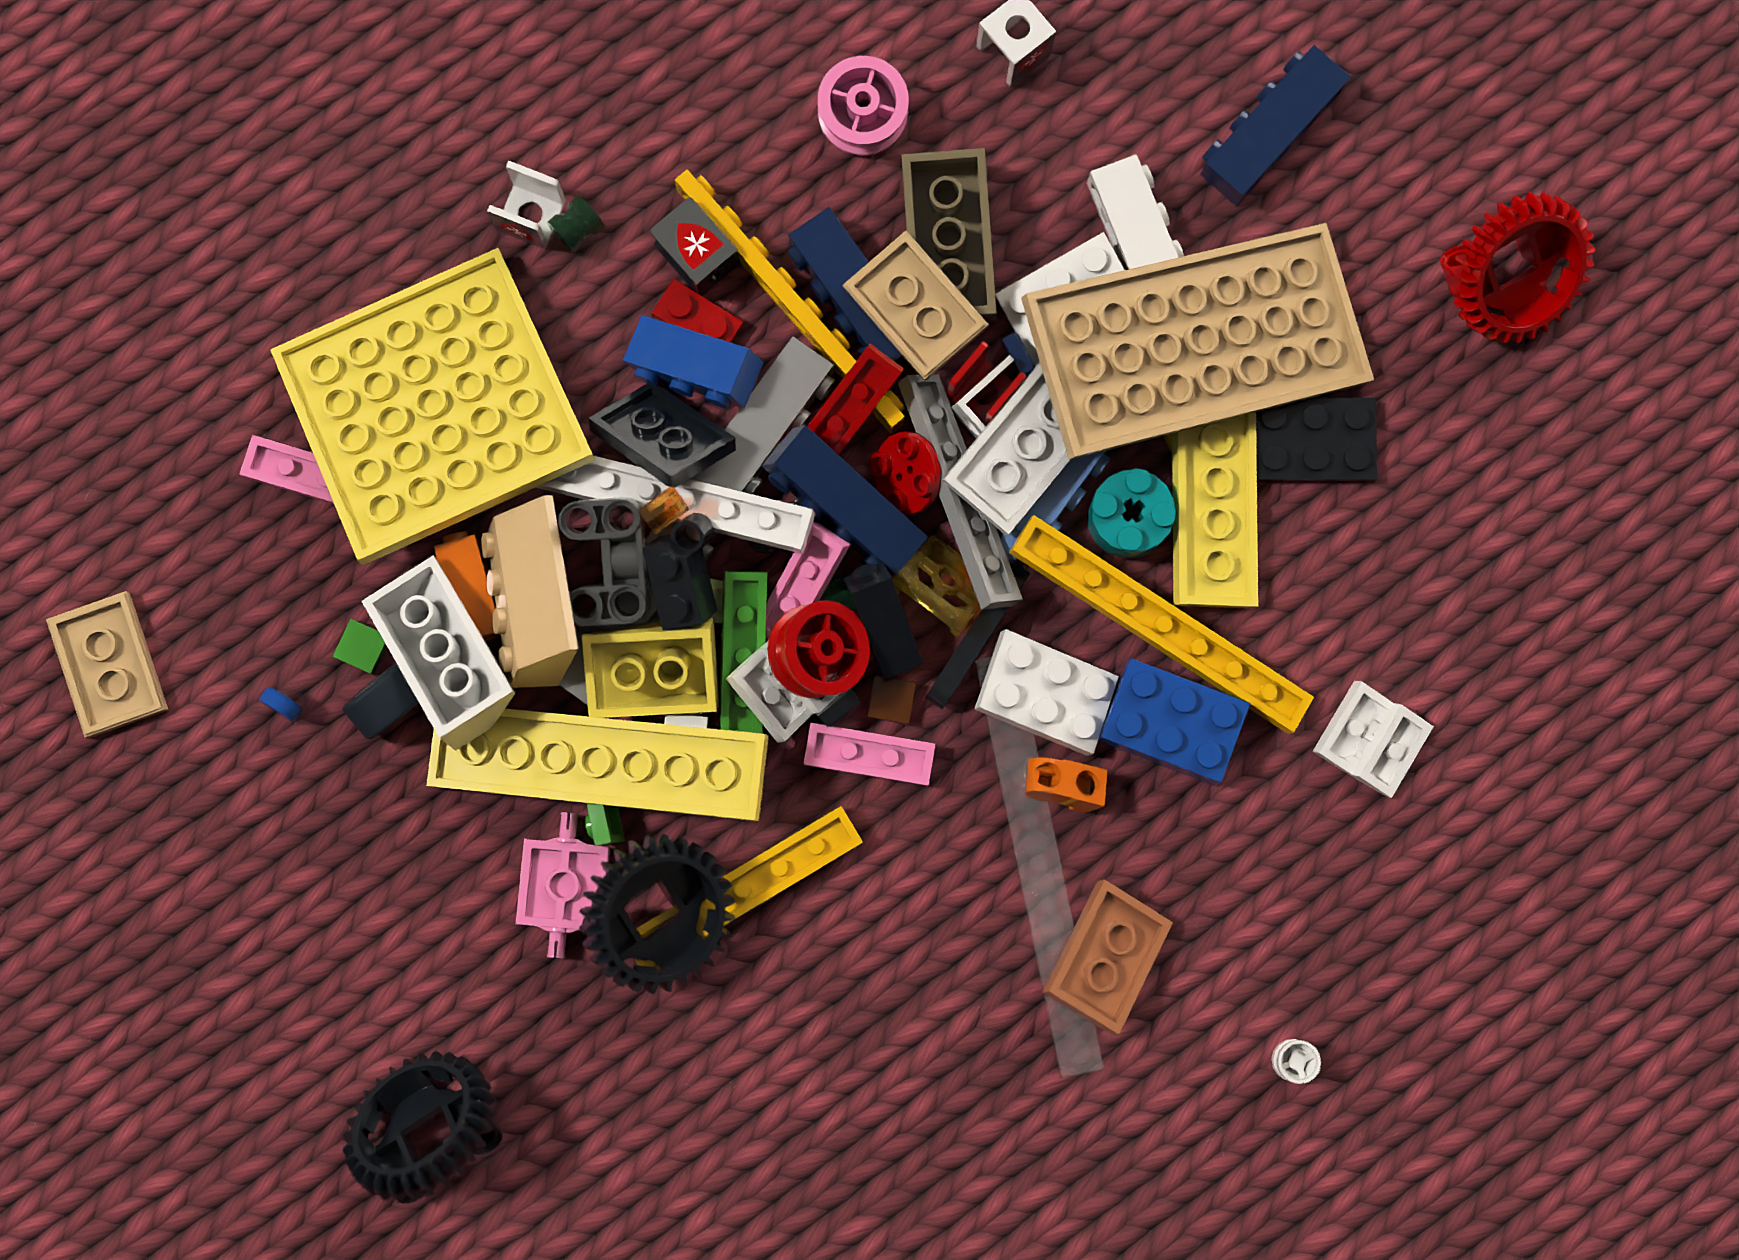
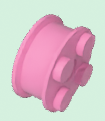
M872 56L847 58L833 66L824 76L818 91V118L821 129L827 139L838 149L859 156L877 154L891 147L903 133L908 117L909 96L904 79L892 65ZM866 103L868 104V106L860 107L858 106V104Z

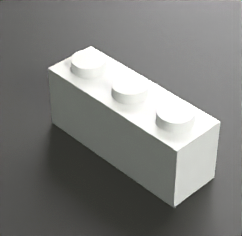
M1137 154L1090 171L1087 181L1088 188L1112 248L1125 270L1184 256L1179 242L1171 240L1166 228L1170 222L1165 206L1162 202L1156 203L1151 191L1154 188V180L1150 169L1146 164L1141 166Z

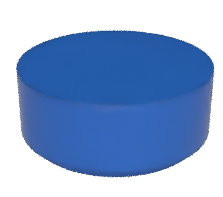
M266 687L258 699L269 709L293 723L302 712L301 706L271 687Z

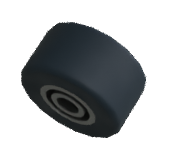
M395 663L353 696L344 705L342 710L366 739H373L398 721L419 701L398 664Z

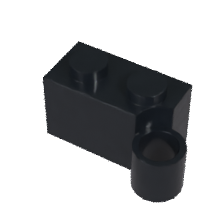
M692 513L687 515L673 527L671 534L658 536L642 548L663 631L703 624L718 611L702 549L712 539L714 526L711 520L704 514ZM686 525H691L698 531L699 541H694L687 535Z

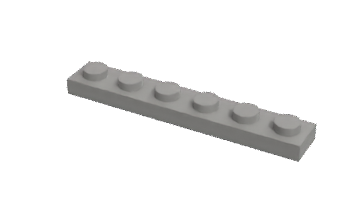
M933 374L928 380L924 381L920 375H907L898 385L916 433L928 440L937 454L941 469L938 493L981 610L1012 607L1023 600L996 527L942 482V479L967 449L939 374Z

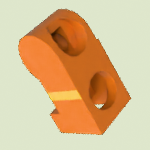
M1042 757L1031 758L1027 764L1025 795L1035 800L1069 806V810L1084 814L1105 806L1108 769L1069 760ZM1093 780L1095 787L1093 793L1089 796L1090 783Z

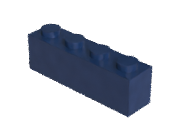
M1315 45L1305 55L1298 51L1283 68V71L1287 73L1286 76L1278 84L1273 80L1270 81L1257 96L1256 100L1260 104L1250 114L1244 110L1229 127L1233 132L1224 143L1217 139L1202 157L1206 163L1200 175L1236 207L1338 97L1351 78L1347 72Z
M830 207L788 234L789 246L791 247L787 250L789 258L800 272L806 268L814 280L810 286L822 304L830 302L838 313L834 319L840 330L847 338L853 335L862 348L858 350L859 355L862 354L870 343L898 365L905 363L907 360L843 288V284L869 262Z
M806 425L792 428L762 465L770 473L768 480L783 493L788 494L790 491L801 501L799 506L813 509L815 513L814 520L818 522L821 519L832 529L831 532L849 543L848 549L852 547L863 557L860 560L862 565H876L883 562L890 576L898 575L928 538L927 535Z

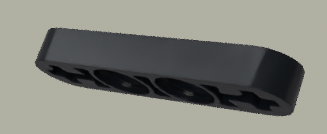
M1013 562L1011 569L1018 588L1021 590L1031 573ZM1009 607L981 610L926 695V700L940 709H944Z

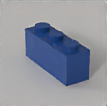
M641 315L622 360L635 371L634 377L644 383L657 386L658 381L670 384L669 388L676 393L692 397L693 393L696 392L705 395L704 399L709 403L728 409L729 404L745 408L764 363L749 348Z

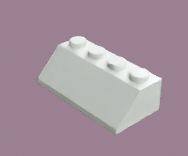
M434 555L362 600L364 607L441 740L454 750H458L493 727L515 695V692Z

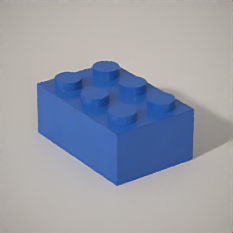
M1130 658L1124 665L1098 742L1215 786L1222 782L1250 703Z

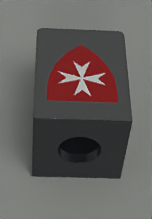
M687 198L651 228V235L656 239L654 242L655 248L689 287L701 296L740 264L738 249L692 198Z

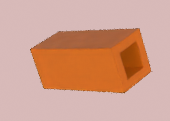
M467 531L456 532L443 537L444 543L434 546L440 566L484 641L500 638L501 635L495 634L493 629V611L496 608L495 596H490L487 590V574L489 570L486 559L482 556L481 541L475 534L468 536Z

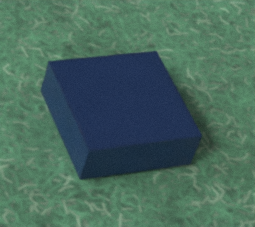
M1014 332L1002 339V346L1007 356L1011 355L1014 359L1011 364L1017 375L1023 372L1028 377L1035 368V365L1019 334Z

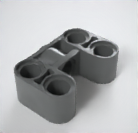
M625 497L586 499L569 503L559 514L558 523L560 530L565 536L573 540L601 539L604 584L583 585L569 594L574 623L580 626L628 624L637 621L646 613L650 602L649 574L642 550L647 545L642 507L632 498ZM619 505L626 506L633 512L634 522L629 529H620L613 523L612 513ZM575 508H582L590 515V527L584 532L575 530L570 524V514ZM629 591L636 594L639 598L640 606L636 613L628 614L619 608L618 597L621 592ZM588 594L595 599L597 609L593 616H583L578 612L575 605L578 595Z

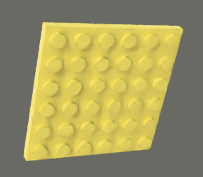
M499 248L270 349L356 558L362 566L595 461Z

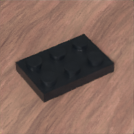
M645 384L588 418L589 429L593 434L672 490L736 451V440L733 435L658 384L657 386Z
M1310 398L1256 412L1257 482H1375L1378 480L1376 398Z

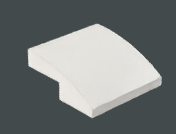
M767 641L739 665L726 680L777 743L785 742L812 714L821 712L838 694L819 698H805L785 689L771 670L767 653Z
M1354 680L1312 752L1386 797L1392 798L1434 726L1402 704H1395L1362 681Z

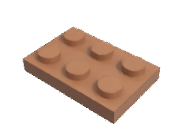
M1105 879L1097 881L1050 975L1043 993L1109 1034L1119 1035L1173 922Z

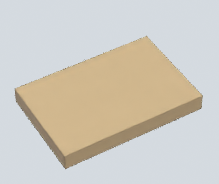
M907 231L903 232L843 284V288L924 381L928 380L989 327V324Z
M125 591L46 619L85 738L89 739L168 711L129 592Z

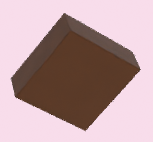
M875 675L867 718L909 725L916 683L893 678L884 680L883 677Z

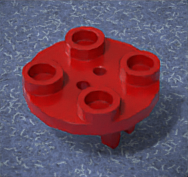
M903 431L889 436L880 446L879 451L873 453L869 460V468L875 477L878 492L904 515H915L926 511L935 501L940 488L941 469L937 454L930 442L918 433Z

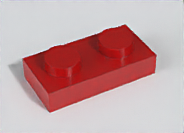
M675 279L672 280L651 313L652 317L659 321L730 343L734 342L744 326L743 321Z

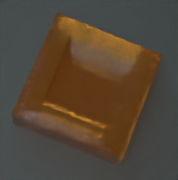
M670 486L639 509V513L656 535L686 513L689 508L674 486Z

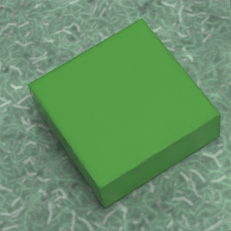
M350 619L333 657L374 675L387 645L379 631Z

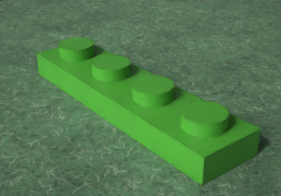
M723 571L718 730L759 734L763 732V724L728 683L726 678L765 644L767 572Z

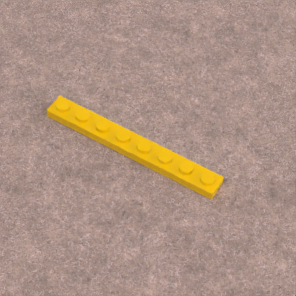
M688 169L675 179L677 192L684 200L692 198L738 249L739 261L822 357L834 365V370L843 379L856 362L847 351L851 346L846 338L836 328L831 332L820 321L824 316L817 305L810 298H806L803 301L793 290L797 285L788 272L782 267L776 270L766 259L770 254L764 245L755 236L749 240L739 229L743 224L736 213L729 206L722 209L712 198L716 193L707 180L701 175L695 179ZM888 390L872 413L891 435L904 425L905 416L901 412L905 407L892 391Z
M1035 515L1029 518L1009 551L1017 559L1227 695L1250 703V710L1287 734L1295 732L1314 698Z

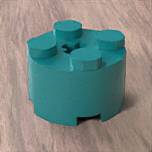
M1142 469L1123 470L1108 477L1096 490L1088 510V529L1094 542L1107 554L1116 555L1121 558L1139 559L1152 553L1170 533L1176 514L1174 499L1168 487L1155 475ZM1125 507H1129L1130 510L1135 508L1139 512L1137 517L1138 523H1135L1133 518L1129 522L1123 518L1122 515L1126 511Z

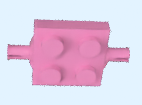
M561 812L559 838L556 837L546 841L524 839L516 924L538 926L546 931H550L547 957L555 958V956L556 958H565L567 933L580 930L579 926L582 925L585 917L579 911L581 908L592 905V901L583 896L584 891L596 892L598 887L590 877L594 875L603 878L606 872L600 863L602 861L609 863L610 846L589 845L576 839L579 816L576 813H570L569 823V813Z

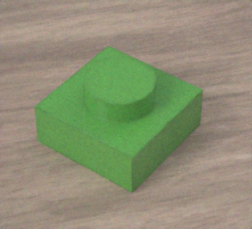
M587 804L589 814L586 815L585 824L590 838L594 839L595 846L625 842L618 806Z

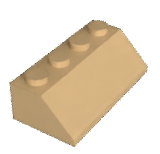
M544 495L494 516L487 533H483L481 538L483 558H489L490 570L487 574V590L490 596H495L496 608L493 611V629L495 634L501 635L502 642L498 656L499 666L503 673L507 674V680L512 688L559 686L578 650L553 495Z

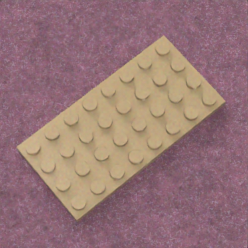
M1327 223L1026 293L1021 297L1069 460L1368 384L1374 380Z

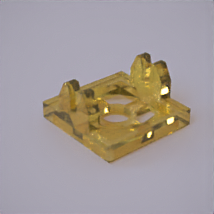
M933 534L893 579L894 586L899 594L901 591L905 592L951 627L950 632L957 638L981 609L962 556ZM920 568L931 576L934 584L932 589L919 580L918 570ZM939 573L951 576L956 581L957 587L945 584L941 580ZM945 594L957 595L968 605L954 607L942 597Z

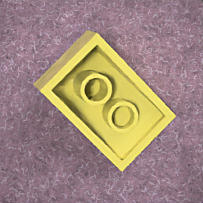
M710 617L703 624L664 631L661 621L582 634L589 717L609 718L717 711L719 680L714 617Z

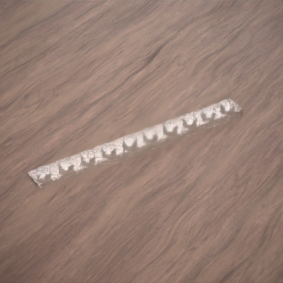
M992 656L974 661L980 691ZM985 714L1042 990H1044L1074 929L1048 801L1035 800L1025 795L1027 764L1029 759L1039 758L1033 733ZM1044 994L1060 1076L1063 1078L1104 1069L1095 1024Z

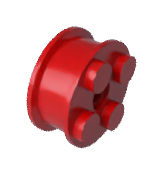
M817 601L792 608L776 621L769 635L767 653L771 670L785 689L800 697L819 698L845 692L856 685L866 671L870 655V644L863 623L852 610L837 602Z

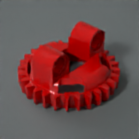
M1528 192L1524 200L1516 195L1512 196L1511 207H1507L1501 202L1498 203L1497 214L1491 216L1486 212L1484 214L1485 223L1481 227L1472 226V230L1476 235L1473 241L1463 240V245L1448 249L1440 258V264L1449 292L1456 298L1453 301V305L1461 310L1458 316L1467 322L1468 327L1490 340L1496 339L1506 343L1510 339L1519 343L1522 341L1523 335L1529 339H1534L1537 329L1548 332L1550 321L1562 322L1560 313L1564 309L1573 310L1570 302L1574 296H1583L1582 292L1578 290L1581 283L1590 281L1589 277L1584 273L1586 269L1594 267L1593 261L1587 257L1594 253L1596 249L1589 243L1594 235L1587 229L1588 221L1580 215V212L1574 206L1556 195L1553 198L1545 192H1542L1539 197L1532 192ZM1516 241L1517 248L1522 257L1531 262L1533 267L1499 287L1491 259L1496 251ZM1563 257L1569 261L1568 268H1563L1560 278L1555 285L1558 289L1552 294L1546 290V282L1556 261ZM1486 306L1501 309L1502 316L1488 312Z

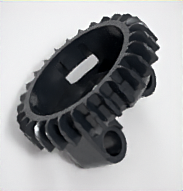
M662 834L657 845L656 840L647 835L644 839V848H641L640 845L631 840L629 841L630 854L625 855L616 849L614 850V855L617 863L614 865L605 861L600 863L606 874L603 878L594 875L590 877L598 887L596 892L584 891L583 896L592 901V905L580 909L579 913L585 918L579 929L584 934L590 936L583 942V946L591 952L595 951L590 960L598 966L602 965L600 972L606 977H613V981L616 984L624 987L628 983V987L636 992H639L644 987L651 994H655L658 985H660L663 990L671 993L673 980H676L681 986L687 987V974L692 973L697 978H702L698 967L702 963L714 966V962L710 957L713 950L725 952L718 941L721 936H732V934L724 928V922L736 919L725 908L736 901L729 894H725L733 885L727 879L721 878L725 870L721 865L714 864L716 858L707 851L703 853L700 845L695 842L689 845V842L681 836H678L673 843L671 837ZM656 881L669 903L678 909L679 912L642 939L622 906ZM705 899L715 904V910L708 909L706 923L703 928L704 931L708 932L706 939L696 931L700 906ZM628 958L651 960L655 962L656 968L636 964L631 968L624 960Z
M434 1051L429 1058L419 1053L415 1063H412L409 1059H403L402 1068L396 1070L393 1067H389L390 1075L384 1080L376 1078L378 1085L372 1091L364 1090L365 1101L354 1104V1109L358 1114L346 1120L351 1130L343 1134L347 1145L343 1147L342 1151L347 1158L345 1164L352 1172V1176L373 1197L377 1194L383 1201H387L392 1196L398 1203L408 1204L421 1199L426 1193L432 1196L436 1186L443 1184L445 1187H448L451 1177L455 1174L462 1176L464 1174L463 1167L466 1163L477 1160L474 1155L487 1154L500 1145L503 1133L495 1118L496 1112L490 1107L495 1102V1097L489 1092L492 1086L477 1067L463 1056L457 1057L451 1052L443 1056L439 1052ZM454 1077L462 1087L458 1091L439 1090L435 1081L452 1082ZM384 1109L391 1115V1121L386 1128L381 1142L374 1146L368 1139L369 1133L374 1134L382 1117L380 1112ZM443 1111L452 1133L438 1149L420 1160L416 1149L406 1140L405 1136Z

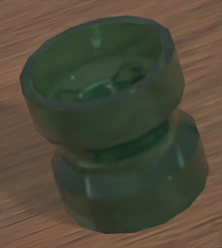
M579 195L568 203V210L566 212L555 214L547 221V225L572 253H575L583 246L584 239L588 234H597L605 227L596 212Z

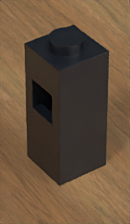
M883 562L876 565H862L855 569L852 575L844 577L843 579L857 616L868 634L870 649L875 663L884 680L922 665V658L892 577Z

